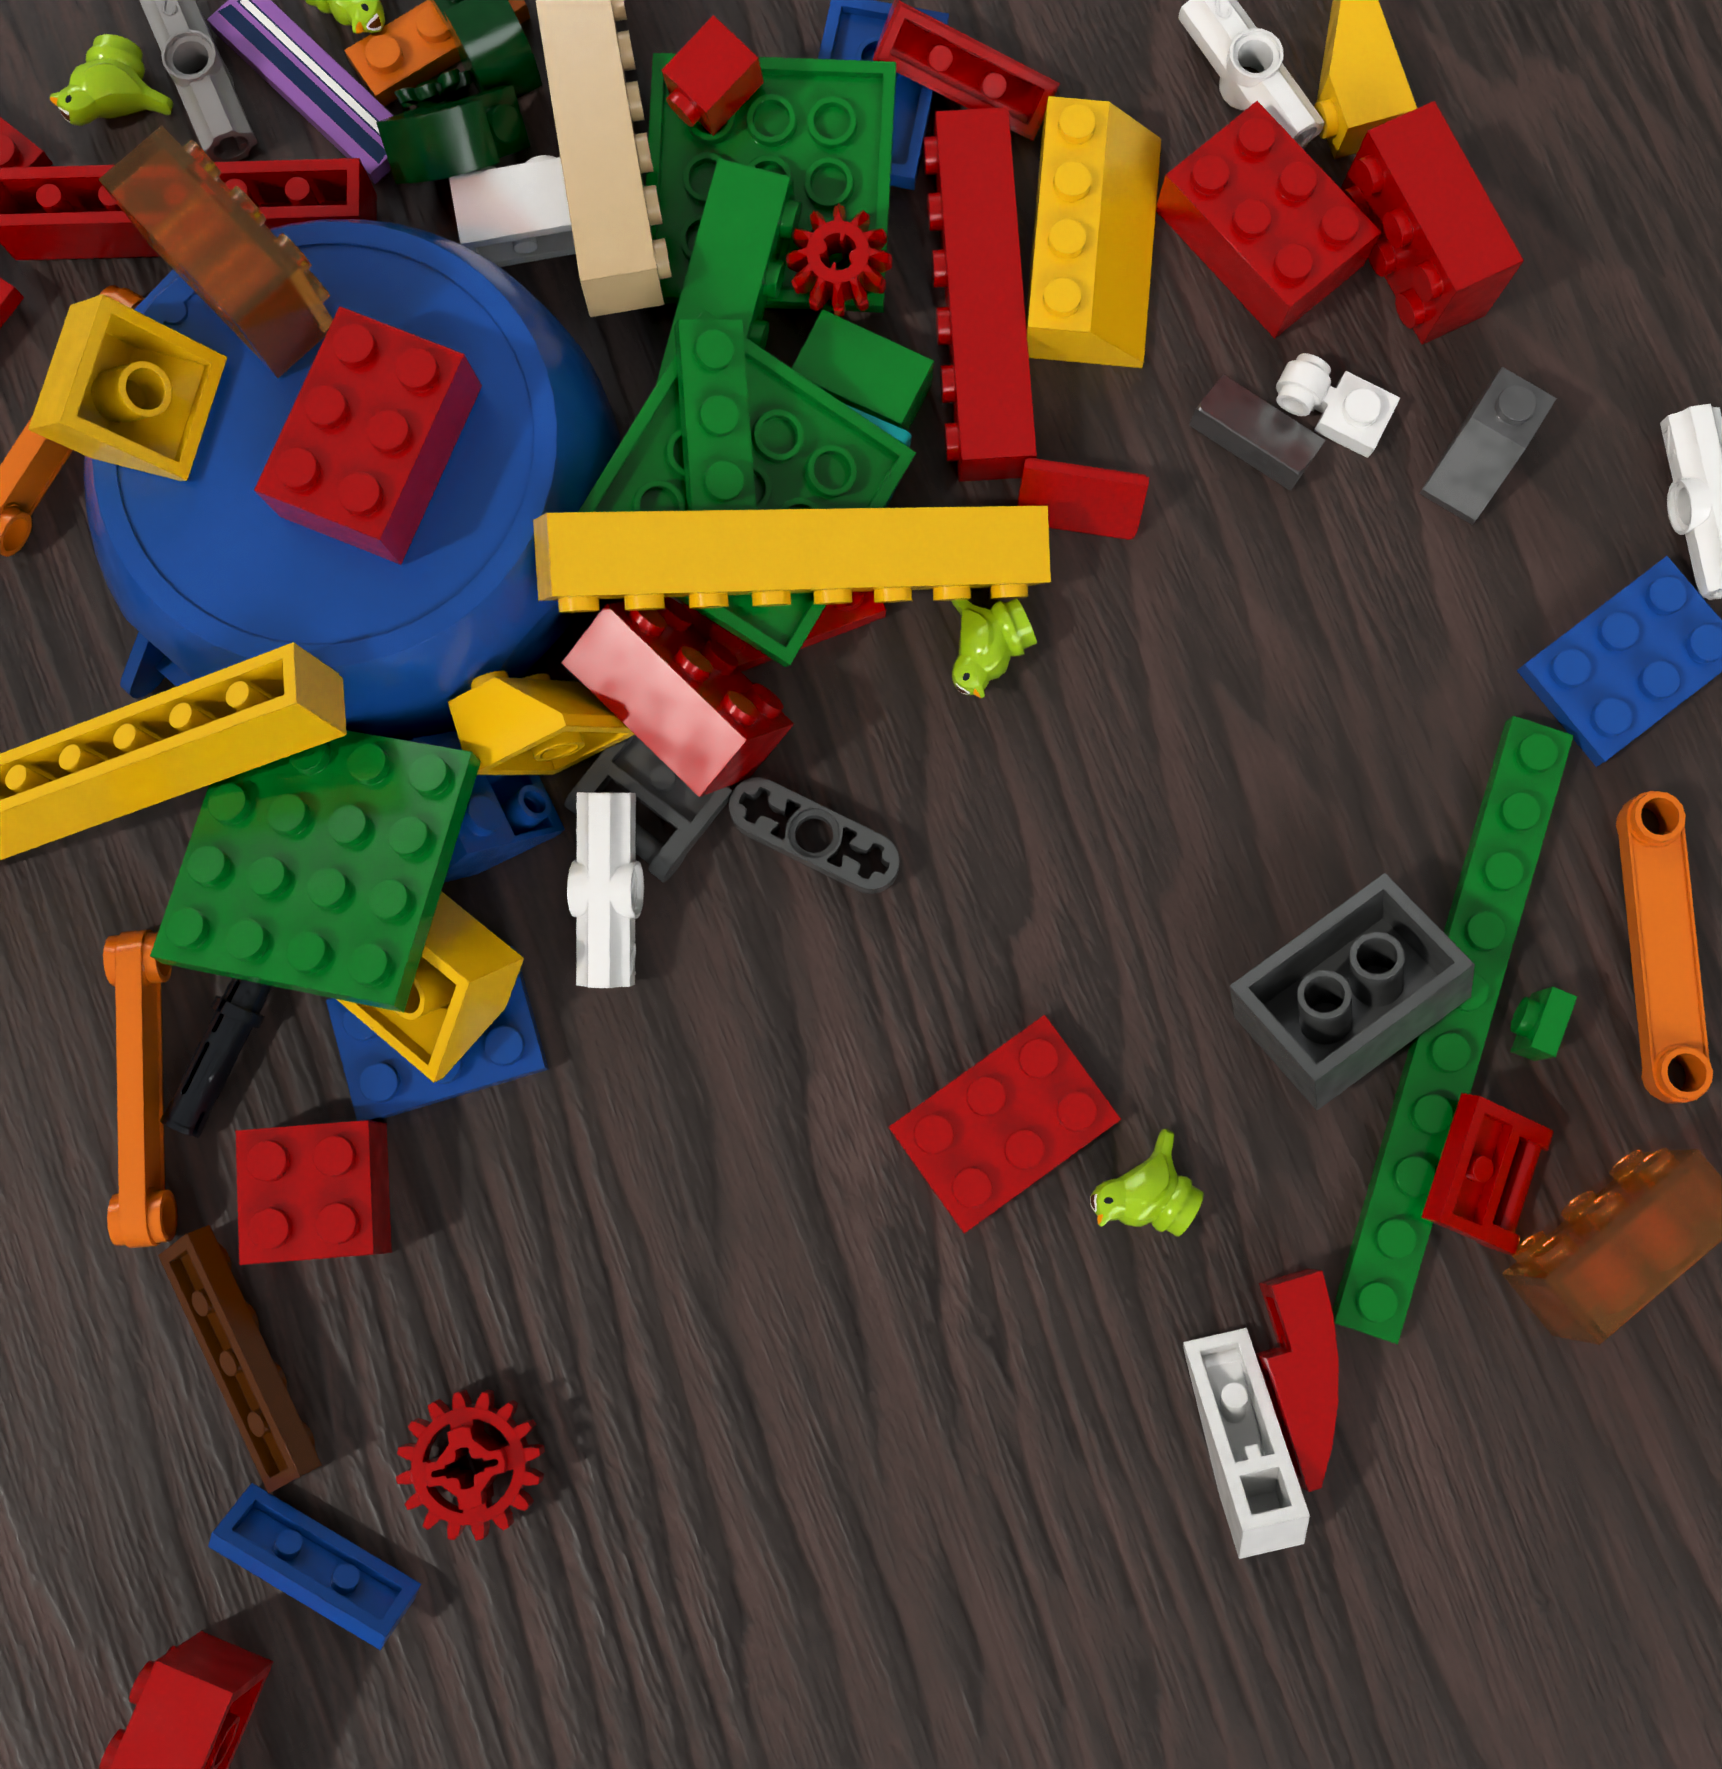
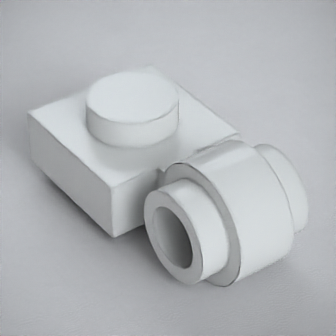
M1303 353L1298 355L1296 360L1289 361L1276 384L1278 392L1276 401L1278 405L1285 411L1297 416H1307L1314 409L1321 412L1322 415L1314 432L1368 458L1375 450L1400 397L1348 371L1344 372L1334 388L1331 386V379L1329 377L1331 372L1330 366L1323 359L1312 354Z

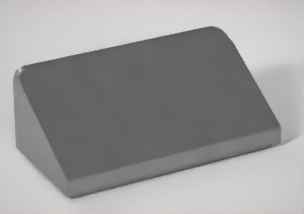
M1224 374L1200 402L1189 423V426L1289 491L1293 489L1325 442V439Z

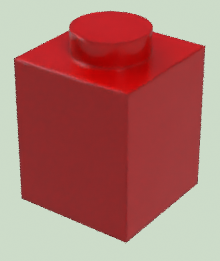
M714 15L662 69L669 92L666 101L671 109L690 127H693L698 121L713 136L764 83L759 57Z

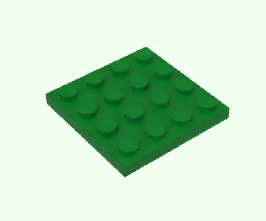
M653 53L648 142L654 171L646 173V186L656 185L663 224L651 226L653 240L665 238L672 273L671 278L660 279L664 304H678L718 158L790 176L795 200L802 203L798 229L814 232L810 222V214H812L813 210L822 214L826 222L834 220L833 211L838 204L845 207L848 222H851L858 213L864 210L870 217L868 231L882 228L886 232L887 243L881 250L887 252L897 76L896 62L759 57L764 83L713 136L698 121L693 127L687 125L668 105L666 97L669 95L662 69L676 54ZM784 238L778 259L785 262V274L780 294L777 299L768 298L765 308L813 310L809 305L810 292L797 294L792 286L791 281L798 272L788 269L786 255L794 250H798V247L791 239ZM842 253L829 257L830 268L834 262L837 265V270L850 266L849 255L846 260L842 259ZM886 271L880 273L886 280ZM865 290L869 301V308L865 311H860L852 299L845 301L846 311L884 313L885 291L883 294ZM829 299L823 308L819 310L834 311L832 300Z
M703 309L697 319L718 318ZM744 337L756 510L884 508L916 452ZM676 354L578 512L687 511ZM813 593L791 594V605L753 607L752 595H728L729 607L694 610L783 667H787L793 662L826 605H814ZM675 597L689 606V597Z
M346 730V736L210 784L150 957L167 965L404 1013L481 761L470 751Z

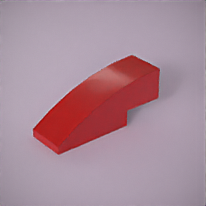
M1307 1268L1259 1283L1279 1347L1256 1353V1357L1299 1485L1307 1492L1322 1488L1332 1451L1338 1409L1339 1357L1334 1315L1323 1271Z

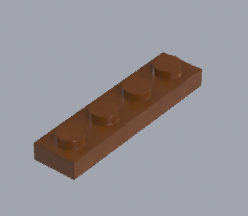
M210 1225L185 1234L161 1252L158 1257L269 1494L322 1466L315 1451L314 1436L310 1428L301 1421L287 1391L285 1374L282 1368L273 1361L259 1332V1320L255 1310L244 1300L231 1272L232 1266L228 1252L217 1242Z

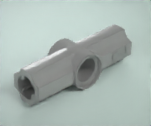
M139 0L161 50L163 65L176 85L207 159L210 162H230L248 157L249 151L258 142L234 88L233 77L220 56L197 0ZM204 68L200 72L193 74L197 70Z

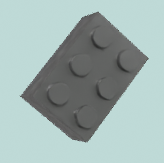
M1384 873L1230 985L1234 1018L1317 1111L1468 1000L1472 995L1475 964Z

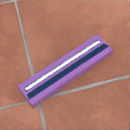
M228 0L207 19L213 32L346 158H360L369 179L374 184L391 170L376 122L393 115L271 0Z

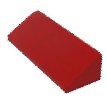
M894 0L872 58L873 61L896 62L897 73L968 109L1008 107L1010 130L1034 141L1045 117L1048 96L1054 97L1060 85L1059 82L900 0Z

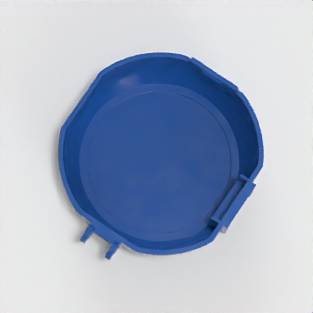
M321 219L291 223L260 231L232 242L212 254L191 241L182 251L185 257L134 309L227 357L188 480L178 481L92 459L85 456L84 461L86 510L95 555L106 584L125 619L139 631L121 677L120 686L132 698L138 699L152 692L165 677L177 687L294 642L339 673L343 678L347 731L411 741L413 738L456 731L448 701L469 691L473 679L486 673L506 671L509 678H523L583 613H560L558 600L538 601L533 520L545 513L578 512L621 443L614 411L596 371L581 347L564 326L516 279L498 265L473 250L425 230L396 223L364 219ZM339 306L463 353L482 385L401 565L281 518L254 491Z

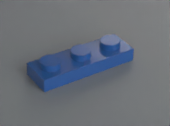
M253 1483L249 1485L214 1529L208 1545L212 1550L379 1650L385 1645L415 1600L421 1587V1583L272 1494H268L267 1491Z

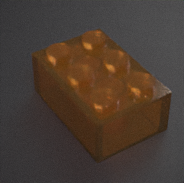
M161 125L98 180L146 242L266 367L279 378L326 336L333 319L323 302L330 297V294L309 270L312 265L300 249L284 233L276 237L264 224L266 221L265 216L244 191L238 186L233 190L228 188L218 177L221 175L220 170L202 148L192 139L182 147Z
M1665 1147L1655 1152L1644 1153L1641 1149L1633 1151L1611 1168L1609 1174L1614 1179L1597 1194L1592 1190L1587 1191L1566 1205L1560 1213L1565 1221L1546 1236L1544 1232H1538L1518 1246L1516 1253L1512 1254L1516 1262L1505 1270L1502 1275L1552 1336L1600 1345L1722 1241V1176L1699 1149L1669 1151Z

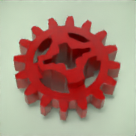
M466 1389L453 1393L452 1410L441 1399L427 1405L429 1415L433 1421L430 1423L421 1418L411 1421L408 1428L418 1438L417 1443H407L398 1447L397 1455L410 1460L411 1468L396 1476L397 1484L404 1485L413 1484L416 1491L404 1505L407 1510L423 1504L429 1510L423 1523V1527L427 1530L441 1520L448 1522L447 1536L449 1540H456L462 1534L466 1525L471 1526V1531L476 1541L483 1540L489 1534L491 1519L500 1529L506 1530L514 1523L513 1513L509 1506L511 1505L516 1509L526 1511L534 1500L524 1490V1486L538 1485L544 1478V1473L530 1467V1461L545 1452V1447L540 1444L528 1445L525 1437L537 1424L531 1419L518 1425L512 1419L519 1404L515 1400H511L500 1409L494 1408L495 1398L494 1391L492 1390L482 1392L476 1404L471 1403V1398ZM483 1421L498 1429L508 1442L500 1443L484 1431ZM450 1424L451 1430L447 1432L448 1446L441 1455L429 1459L434 1441L440 1432ZM468 1450L471 1458L474 1459L483 1458V1461L496 1459L474 1475V1478L469 1469L460 1470L459 1467L447 1469L448 1466L466 1455ZM513 1470V1476L505 1494L492 1504L494 1481L499 1474ZM435 1486H442L456 1496L458 1506L447 1501Z

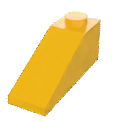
M1379 0L1332 1L1317 102L1314 108L1325 122L1321 133L1318 135L1322 139L1327 138L1334 159L1356 154L1368 130L1417 109Z

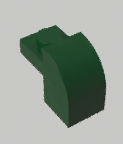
M431 0L452 35L465 70H470L472 81L479 93L497 86L513 85L516 98H519L543 85L529 42L508 0Z
M513 85L497 86L451 103L424 105L376 122L396 184L434 181L469 173L500 163L499 158L531 147Z

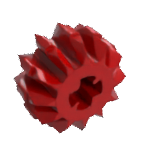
M838 204L833 211L834 220L829 222L825 221L822 214L813 210L812 214H810V222L814 232L795 228L792 238L798 250H794L786 255V263L788 269L798 272L791 281L795 293L810 292L809 305L811 309L818 311L830 299L832 300L834 315L843 317L846 311L845 301L852 299L860 311H865L869 308V301L865 290L873 293H884L887 288L886 280L880 273L892 269V255L881 250L887 243V235L884 229L868 231L870 225L868 213L863 210L851 222H848L845 207ZM842 253V259L846 260L849 255L850 266L837 270V265L834 262L830 268L829 257Z

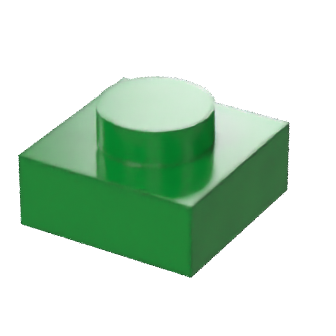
M1550 987L1532 993L1530 998L1524 997L1516 1008L1511 1021L1510 1031L1517 1035L1510 1052L1532 1061L1556 1057L1578 996L1556 987Z

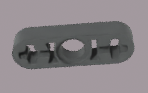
M755 777L744 780L736 786L730 796L729 811L735 827L745 836L862 893H880L894 883L899 871V854L893 842L887 837L766 778ZM761 793L769 796V808L784 817L787 815V807L789 805L798 808L788 820L784 839L774 836L780 829L779 823L766 816H760L755 824L747 821L748 811L742 805L746 798L756 801ZM810 819H819L826 822L833 832L831 844L825 850L818 853L803 850L796 841L798 828L802 823ZM847 832L855 836L849 843V849L861 855L867 856L873 848L881 850V863L888 867L885 874L874 871L869 879L862 878L860 876V864L846 855H843L841 867L831 864L830 862L841 850L843 834Z

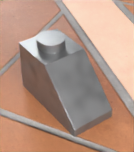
M1501 367L1477 399L1419 494L1473 525L1526 450L1557 398L1506 368Z

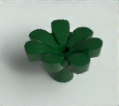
M452 69L441 74L437 81L435 79L427 80L416 85L417 88H401L396 90L394 94L403 108L412 105L421 107L424 105L451 103V98L455 97L456 91L472 83L470 70L460 72L459 69Z

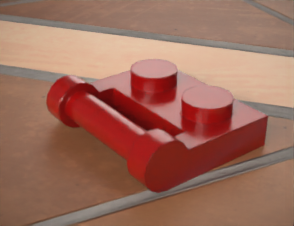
M1461 1093L1421 1218L1475 1240L1478 1244L1509 1255H1516L1521 1236L1515 1232L1541 1150H1549L1554 1131L1486 1098Z

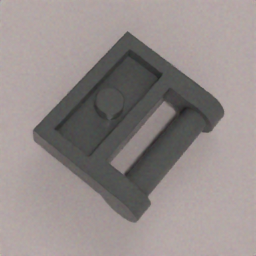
M633 735L605 749L569 793L564 807L577 816V792H602L611 780L626 792L636 793V799L676 829L664 844L636 823V854L650 864L648 872L664 883L676 872L686 854L729 802L732 790L725 787L702 797L697 796L636 735Z

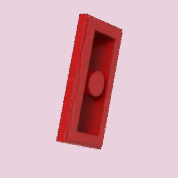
M1028 458L1025 459L1017 506H1048L1049 528L1131 540L1135 538L1139 528L1150 477H1146L1144 474Z

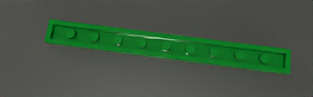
M1512 716L1505 721L1444 928V933L1475 964L1472 995L1468 1000L1411 1041L1332 1311L1335 1324L1391 1343L1398 1344L1433 1224V1222L1423 1219L1421 1216L1461 1093H1471L1574 735L1516 716Z

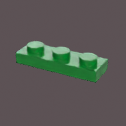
M678 319L674 325L687 511L756 510L742 319Z

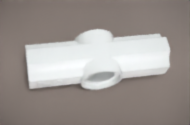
M1189 0L1181 7L1178 19L1220 76L1219 91L1223 99L1231 107L1245 111L1258 101L1303 149L1313 138L1321 133L1325 122L1283 65V47L1280 40L1272 32L1257 28L1237 0ZM1243 67L1254 68L1259 73H1251L1249 71H1246Z
M1703 404L1691 406L1683 411L1668 415L1660 422L1673 479L1667 494L1668 517L1674 531L1679 535L1685 534L1699 594L1708 600L1722 598V416L1720 407Z
M577 792V860L571 863L567 881L569 911L573 917H576V986L588 988L631 987L635 985L636 975L635 918L637 919L640 916L644 900L643 869L641 863L635 861L636 793Z

